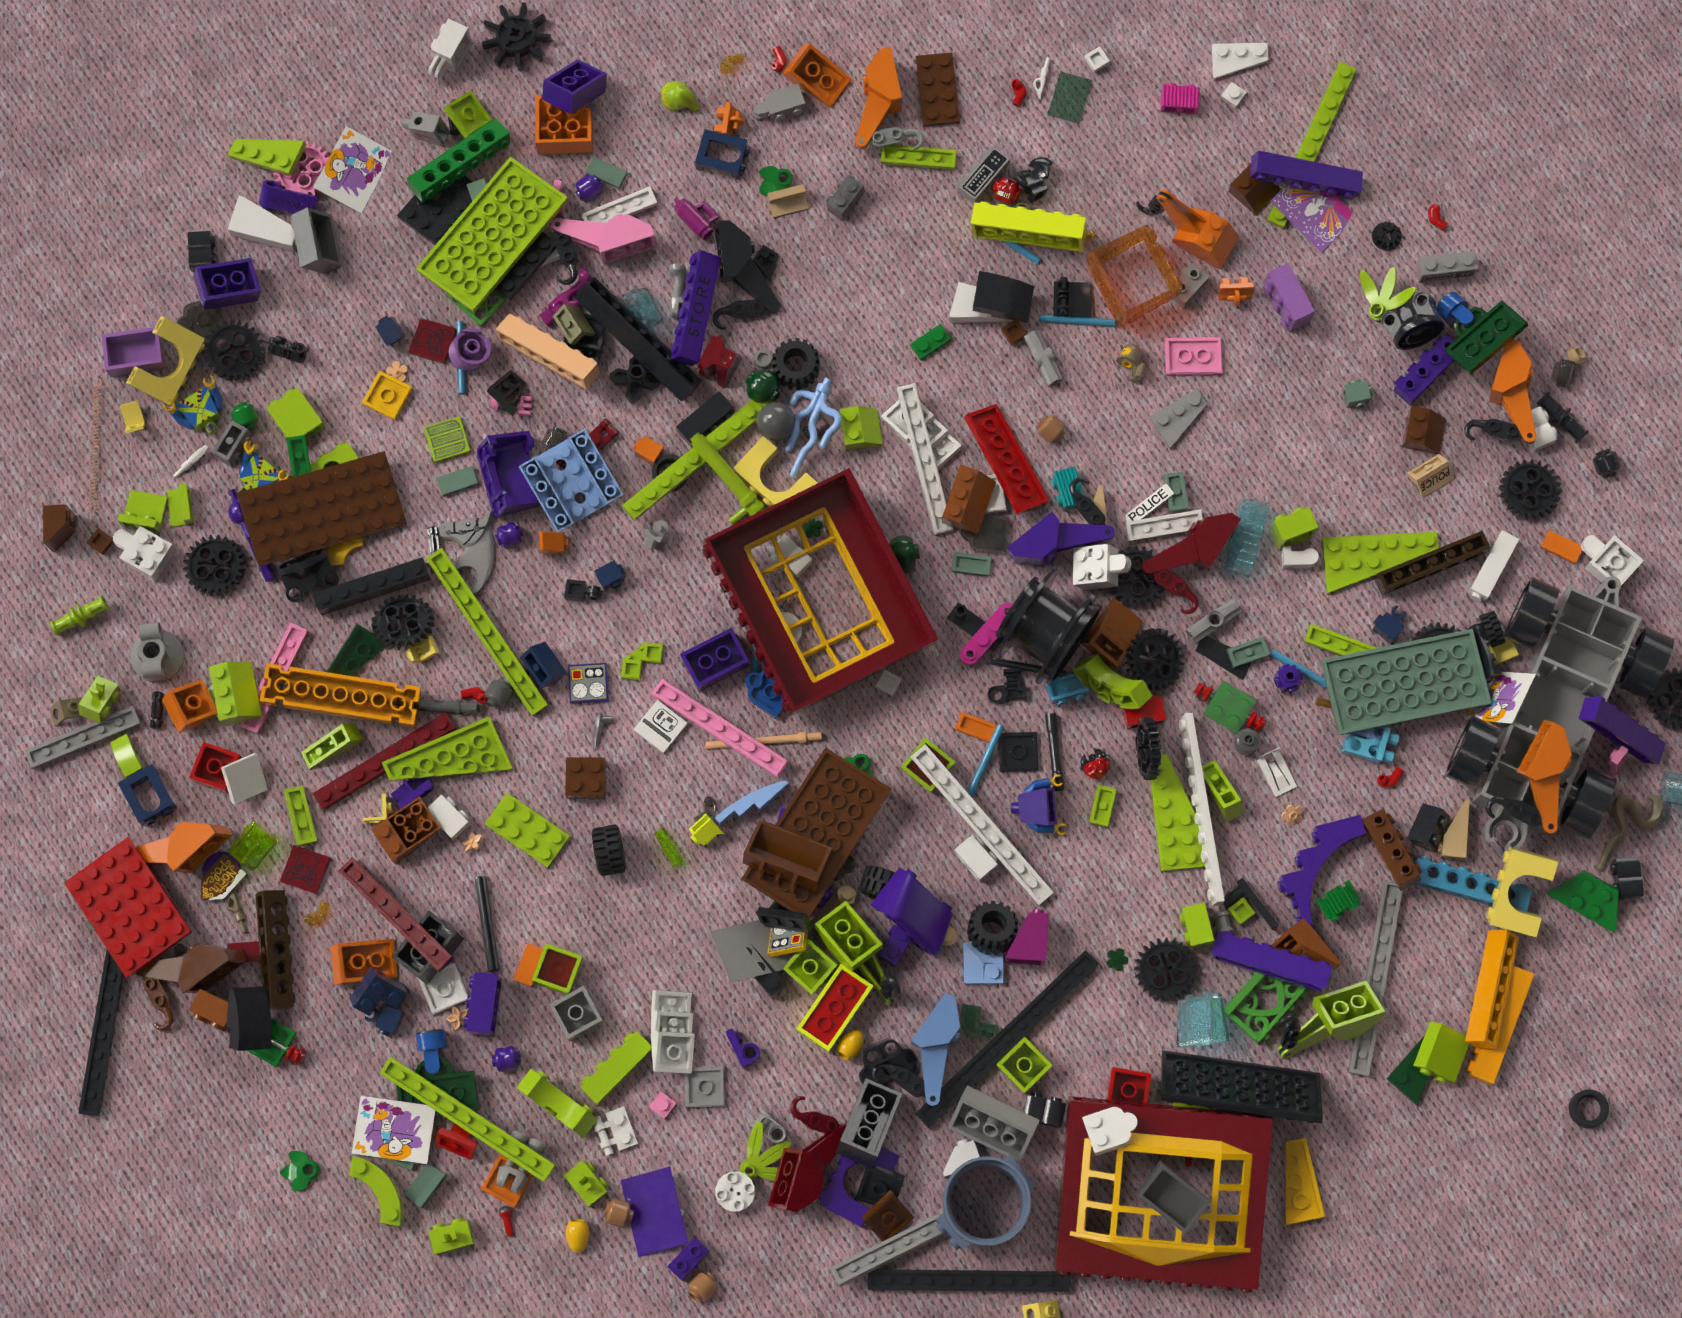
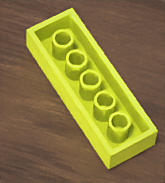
M988 202L974 203L970 223L973 237L1084 252L1088 232L1086 217L1079 214L1065 215L1058 211L1049 213L1042 209H1035L1034 211L1020 206L1012 208L1005 204L991 205Z

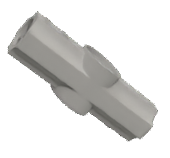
M1039 330L1029 332L1024 336V340L1032 354L1033 362L1035 361L1037 364V370H1040L1048 387L1059 384L1063 381V378L1055 364L1053 352L1046 346Z
M1232 598L1216 610L1209 612L1207 616L1185 630L1188 638L1196 644L1212 632L1217 631L1221 626L1242 613L1240 605ZM1209 618H1215L1218 624L1210 623Z

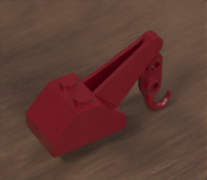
M1233 513L1205 517L1202 520L1198 519L1188 529L1190 534L1187 538L1144 561L1141 564L1142 572L1153 574L1155 582L1173 595L1191 600V609H1181L1180 611L1184 614L1194 613L1199 605L1197 596L1191 592L1183 579L1168 569L1193 564L1201 570L1210 567L1241 518Z
M798 1096L792 1100L790 1105L791 1114L807 1128L824 1133V1135L802 1150L784 1147L768 1203L770 1207L795 1213L819 1199L823 1191L824 1177L822 1173L837 1155L835 1151L846 1127L845 1123L838 1124L836 1118L816 1111L799 1112L796 1105L800 1100H805V1096Z

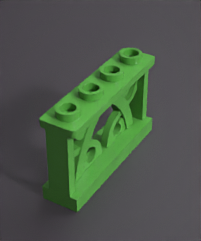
M1256 972L1221 1013L1229 1018L1256 1044L1259 1041L1264 1043L1271 1035L1268 1031L1273 1026L1277 1028L1282 1015L1285 1012L1290 1013L1296 1007L1294 1002L1298 997L1303 999L1310 990L1298 986L1294 993H1290L1288 987L1293 985L1286 984L1283 986L1282 980ZM1268 978L1269 983L1272 980L1274 983L1266 986L1263 984V979ZM1254 986L1261 990H1270L1276 987V1008L1256 1010L1258 998L1253 990ZM1248 997L1253 999L1252 1008H1248L1250 1004L1245 1002ZM1284 997L1292 998L1284 1007ZM1233 1010L1248 1015L1245 1024L1232 1013ZM1277 1015V1016L1269 1023L1267 1017ZM1252 1016L1256 1017L1254 1020L1255 1026H1257V1022H1263L1264 1026L1261 1031H1253L1250 1028Z

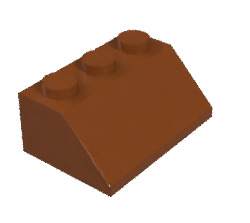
M960 464L942 516V523L978 535L996 481L979 470Z

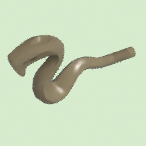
M1628 795L1617 796L1611 811L1618 825V832L1607 843L1602 853L1603 855H1601L1602 857L1596 866L1597 870L1603 872L1613 849L1627 834L1628 824L1624 809L1629 810L1638 826L1650 829L1656 826L1661 817L1663 796H1647V799L1652 802L1651 813L1647 820L1642 818L1639 807L1633 798Z

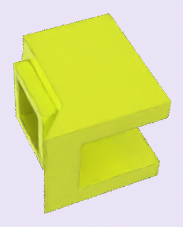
M704 814L689 828L693 834L691 839L697 845L700 843L703 846L708 845L717 837V834H724L707 814Z

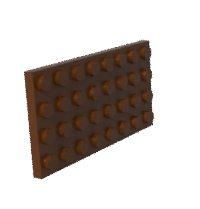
M385 451L236 493L259 567L407 524Z
M825 747L776 826L832 847L823 877L816 892L798 885L794 894L790 893L791 882L781 878L779 882L774 881L776 876L766 872L761 881L757 880L758 869L750 866L741 880L792 912L805 913L810 919L892 789Z

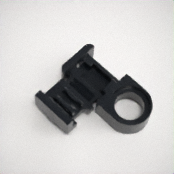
M1021 668L1003 669V676H1006L1007 682H1004V685L993 686L988 690L987 698L992 704H1006L1008 700L1023 699L1025 702L1027 698L1026 688L1021 680ZM992 691H999L1002 697L999 700H993L990 696Z

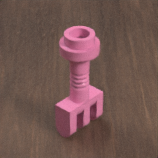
M521 395L517 405L519 409L518 415L531 416L532 412L526 411L524 408L532 409V404L525 403V401L533 402V397ZM491 397L490 408L498 411V407L502 406Z

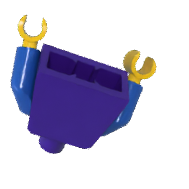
M1055 775L1052 779L1044 778L1033 781L1024 789L1023 794L1018 795V802L1011 803V813L1019 814L1020 821L1026 823L1029 828L1037 833H1054L1056 831L1059 835L1066 834V832L1058 831L1060 826H1066V824L1063 822L1057 823L1054 787H1051V785L1058 787L1063 784H1056L1054 782L1055 777H1061V775Z

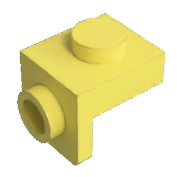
M428 635V639H421L422 644L416 642L415 648L408 645L406 655L411 662L422 663L439 653L433 636Z

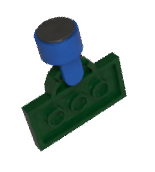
M1451 292L1443 296L1436 307L1444 321L1450 325L1454 324L1455 333L1458 337L1445 349V352L1467 373L1472 375L1529 325L1525 319L1503 300L1489 312L1475 306L1474 309L1468 310V302L1456 292Z
M435 1029L417 1032V1051H423L424 1060L417 1065L415 1072L472 1110H480L475 1070L455 1073L454 1067L449 1060L439 1056L438 1049L447 1047L445 1030ZM396 1085L398 1101L426 1105ZM435 1111V1116H442V1114Z

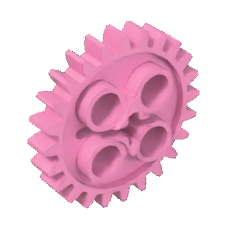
M306 141L307 145L302 154L306 158L298 162L292 176L274 172L273 175L277 178L275 181L281 184L282 189L316 196L318 192L322 195L323 192L313 188L324 168L329 155L327 151L323 152L322 146L317 148L316 143H313L310 147L308 141ZM315 167H321L320 170L313 171ZM304 181H309V183H308L307 185H305V186H302V185H301L302 182H304Z

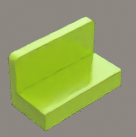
M187 483L179 484V489L168 490L167 497L171 526L194 524L190 487Z

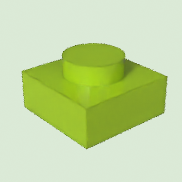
M1244 897L1227 909L1238 925L1255 914Z

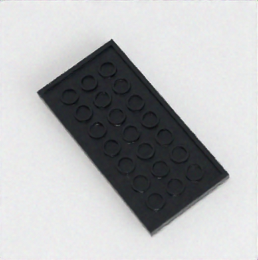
M464 175L461 179L455 180L446 189L440 190L434 197L424 202H421L414 195L397 214V217L433 245H436L471 204L472 199L467 184L473 181ZM542 232L496 286L495 290L511 301L555 251V241Z
M1162 1050L1161 1101L1322 1124L1323 1110L1320 1073Z

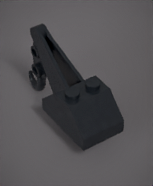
M730 220L718 221L714 229L717 255L721 257L719 265L721 283L734 281L754 298L753 300L735 301L714 312L712 317L713 324L720 330H726V326H722L718 322V318L721 315H729L735 318L761 316L765 311L776 313L781 305L751 258L753 253H755L754 242H751L750 236Z

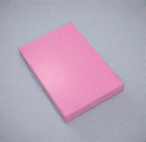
M1221 337L1164 339L1166 375L1223 374Z

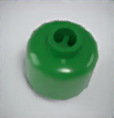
M243 402L234 406L231 412V417L237 424L248 430L256 427L254 423L259 420V417L252 404Z

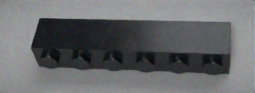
M421 557L314 592L313 596L319 613L325 615L429 581L431 577L426 562Z

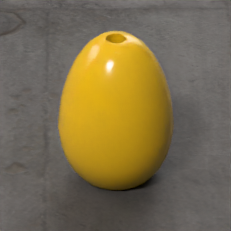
M857 1029L846 1033L837 1044V1054L847 1061L857 1057L864 1044V1034Z
M583 1219L570 1220L566 1226V1240L573 1252L580 1253L587 1246L589 1227Z

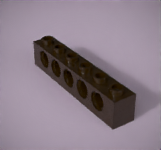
M1482 530L1376 574L1374 580L1383 596L1484 555L1491 547Z
M263 890L255 894L262 986L266 989L270 1010H287L294 1007L295 994L292 988L294 976L291 973L292 955L289 950L291 937L288 934L289 917L286 912L288 899L285 896V890ZM271 907L275 909L276 915L272 914ZM273 927L277 929V935L273 933ZM274 946L278 948L279 954L275 953ZM276 965L280 968V974L275 969ZM277 985L281 987V993L278 992Z

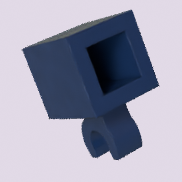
M1398 605L1393 607L1391 614L1388 612L1383 616L1379 614L1373 622L1375 626L1372 630L1389 644L1394 641L1405 627L1399 621L1404 619L1406 612L1402 615H1397Z
M384 1004L381 1012L376 1008L373 1010L374 1016L372 1018L365 1016L364 1019L368 1022L377 1021L375 1027L379 1029L378 1033L389 1037L390 1034L396 1035L404 1013Z

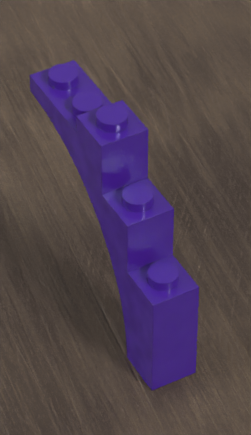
M1361 815L1315 826L1314 832L1311 835L1314 844L1317 843L1318 846L1299 850L1294 860L1296 867L1301 870L1280 876V881L1277 882L1280 893H1284V897L1293 896V898H1290L1293 910H1297L1298 917H1296V923L1304 918L1313 928L1310 915V897L1314 880L1325 860L1336 849L1366 834Z

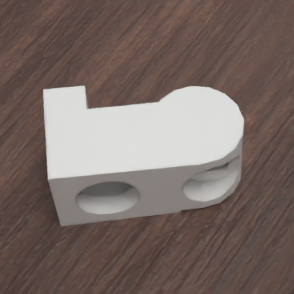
M1283 546L1281 550L1282 569L1311 568L1315 566L1319 558L1318 552L1312 548L1304 551H1291V546Z

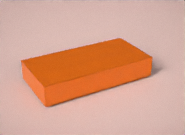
M1548 530L1540 548L1574 565L1582 552L1580 544L1551 530Z
M961 712L955 731L989 743L997 725Z
M527 943L514 976V981L530 987L533 986L532 978L542 954V948Z

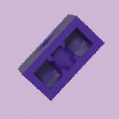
M694 1237L667 1267L681 1281H684L710 1251Z

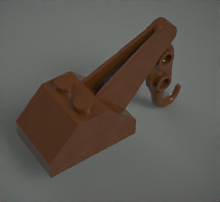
M197 943L191 946L189 951L182 957L155 960L139 970L136 974L144 978V990L153 1006L161 1011L167 1020L163 1026L155 1022L153 1024L154 1027L159 1031H165L172 1026L174 1021L170 997L160 979L178 982L183 993L197 994L199 989L206 991L247 962L242 951Z

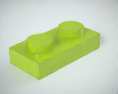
M1097 785L1089 818L1090 824L1108 827L1117 789Z

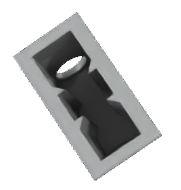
M415 112L412 119L405 117L402 124L403 128L409 129L416 139L444 147L450 131L440 116Z

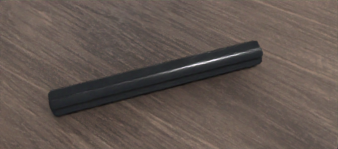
M478 876L474 880L487 968L489 972H496L499 970L487 881L485 876Z

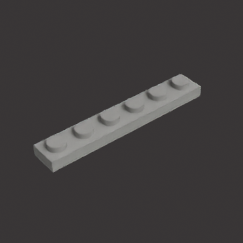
M131 706L109 715L101 723L92 722L24 751L30 767L35 769L142 724L135 707Z
M935 1215L831 1267L830 1270L839 1287L944 1236L936 1228L938 1224L936 1219L939 1216Z

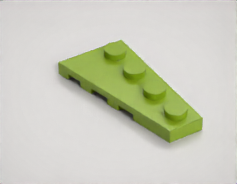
M235 139L228 156L241 162L292 176L307 143L297 140Z

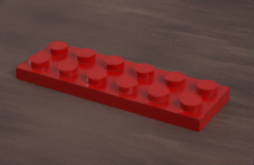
M994 404L966 414L964 419L1016 514L1019 515L1046 505L1050 500L998 405Z

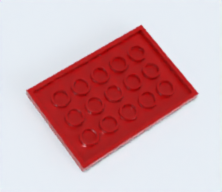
M129 837L64 882L126 978H130L192 933V930Z

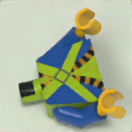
M210 375L212 378L211 383H207L205 378H203L204 385L209 388L204 387L176 404L177 408H175V403L170 399L168 400L172 404L171 407L166 408L164 404H162V407L166 411L171 412L170 415L179 425L190 430L196 429L198 432L205 428L209 435H213L219 430L215 421L221 418L219 413L222 411L223 398L217 385H214V376Z
M251 440L244 443L245 451L241 460L239 479L245 486L239 492L292 477V475L285 476L288 470L278 472L256 452L254 454L253 451L258 449L257 443L252 448L250 446Z

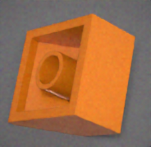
M203 679L170 690L162 699L178 733L192 729L218 714L216 705Z

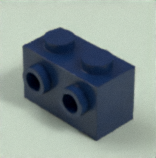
M546 642L531 646L520 657L541 688L555 684L566 674V670Z

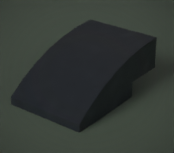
M979 271L973 311L991 314V317L1028 323L1034 286L1010 277Z
M583 313L596 334L594 336L584 335L575 345L570 344L566 337L563 342L571 349L579 350L585 357L596 360L599 367L607 330L592 315Z
M264 986L230 987L226 1027L231 1028L230 1049L237 1051L271 1049V1012L268 995Z

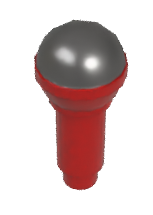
M502 1206L499 1209V1216L503 1219L507 1237L513 1236L512 1209L509 1206Z

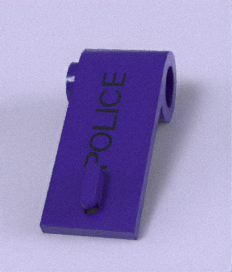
M265 180L262 183L259 204L265 210L274 209L294 214L307 207L315 209L318 196L282 189L281 184L278 182Z

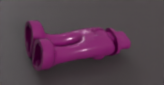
M585 269L579 271V280L576 284L553 299L548 308L545 307V311L539 314L547 327L553 322L556 323L552 316L563 304L581 307L576 299L573 301L571 299L578 293L582 285L591 279Z

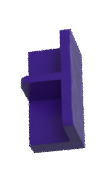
M427 778L409 779L408 781L404 779V784L392 792L391 796L399 807L403 808L419 796L421 799L424 798L435 788Z

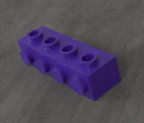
M1448 334L1443 338H1437L1432 344L1434 347L1430 351L1426 350L1419 357L1421 360L1417 364L1414 362L1407 369L1409 373L1405 377L1401 375L1394 382L1396 386L1393 391L1409 406L1454 362L1445 352V349L1454 342Z
M893 924L888 932V935H890L887 942H882L883 949L879 951L878 958L896 967L912 939L902 929Z

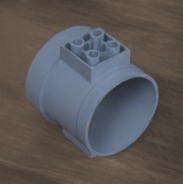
M1010 1154L1003 1160L996 1157L971 1159L960 1165L947 1181L943 1194L944 1213L936 1219L938 1223L936 1228L942 1235L947 1233L951 1238L949 1243L956 1251L959 1248L963 1251L971 1243L979 1246L1002 1244L1013 1238L1025 1225L1031 1208L1030 1191L1036 1184ZM992 1169L1001 1172L1012 1181L1020 1197L1019 1217L1013 1228L1000 1237L992 1239L974 1237L962 1230L952 1215L950 1208L952 1188L960 1177L972 1170Z

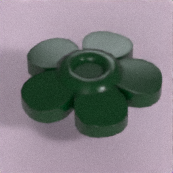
M814 518L808 521V523L802 524L806 537L811 538L812 535L815 537L820 536L821 531L819 529L823 527L820 520L816 521Z
M1118 948L1116 951H1108L1107 956L1110 959L1106 961L1107 966L1110 968L1114 966L1116 971H1121L1123 969L1122 964L1128 963V957L1123 956L1124 950Z

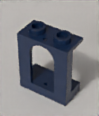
M704 129L695 160V168L703 171V168L733 174L739 180L740 174H744L746 164L743 163L745 157L748 158L751 147L748 146V140ZM711 141L738 148L740 151L739 159L735 162H726L707 157Z
M153 764L118 782L137 821L142 826L154 824L157 821L156 818L161 815L164 817L174 812L173 809L177 807L164 786L157 768ZM147 780H150L160 800L159 807L153 812H147L142 808L133 791V788Z

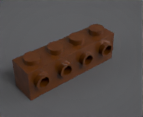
M1381 809L1363 818V824L1399 890L1401 891L1421 881L1420 873H1422V870L1417 862L1413 863L1410 857L1413 854L1408 845L1404 847L1401 842L1404 838L1399 829L1395 831L1392 826L1395 822L1391 814H1386L1384 809Z

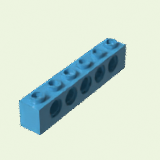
M1424 856L1414 860V863L1417 862L1422 870V873H1420L1421 881L1415 883V885L1486 905H1493L1492 895L1486 892L1485 887L1490 885L1493 889H1497L1499 885L1497 879L1489 878V875L1486 873H1471L1470 869L1464 867L1456 869L1446 862L1435 863L1432 862L1431 858ZM1428 870H1435L1437 878H1431L1428 875ZM1448 875H1453L1456 878L1455 884L1448 882ZM1467 880H1472L1475 883L1474 889L1467 887ZM1511 884L1508 891L1512 892L1513 899L1509 900L1510 904L1519 910L1527 912L1532 890L1528 889L1525 884Z

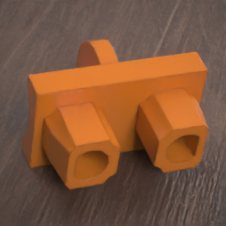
M725 102V106L717 108V118L723 119V123L715 124L714 132L734 136V131H738L739 126L745 124V119L740 117L741 112L737 111L738 109L733 107L731 102Z
M1241 277L1238 279V283L1233 284L1231 279L1222 278L1221 284H1219L1218 300L1234 301V305L1239 306L1240 301L1252 299L1254 284L1250 283L1248 277Z

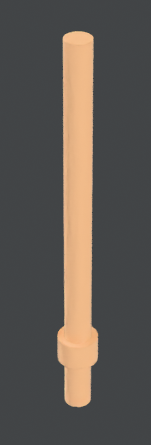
M804 731L798 732V734L755 737L754 739L763 745L788 742L807 743L806 741L822 740L821 732L806 733ZM721 741L706 742V749L729 748L728 745Z

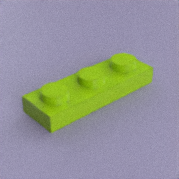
M303 786L283 790L297 847L316 843L317 838Z

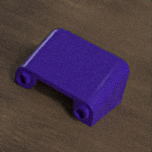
M530 431L488 435L477 448L478 462L491 510L495 517L506 516L541 506L519 468L520 465L531 460L529 453L534 448V439L531 437Z
M898 868L872 902L871 906L878 912H883L887 919L893 921L912 939V943L917 948L936 957L941 950L953 916L951 912L952 907L944 901H939L916 879L917 875L910 869L905 871Z

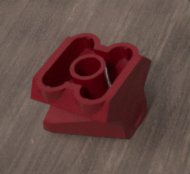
M713 336L699 361V374L703 375L705 379L716 374L718 385L725 388L728 386L741 361V355L725 348L721 336Z

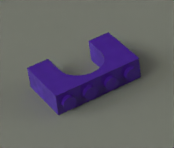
M881 1147L874 1165L892 1171L900 1156ZM840 1156L837 1162L840 1166L837 1172L832 1171L828 1182H830L827 1190L823 1188L819 1196V1200H821L819 1205L862 1228L864 1221L861 1217L869 1208L850 1198L843 1186L845 1173L850 1167L858 1163Z

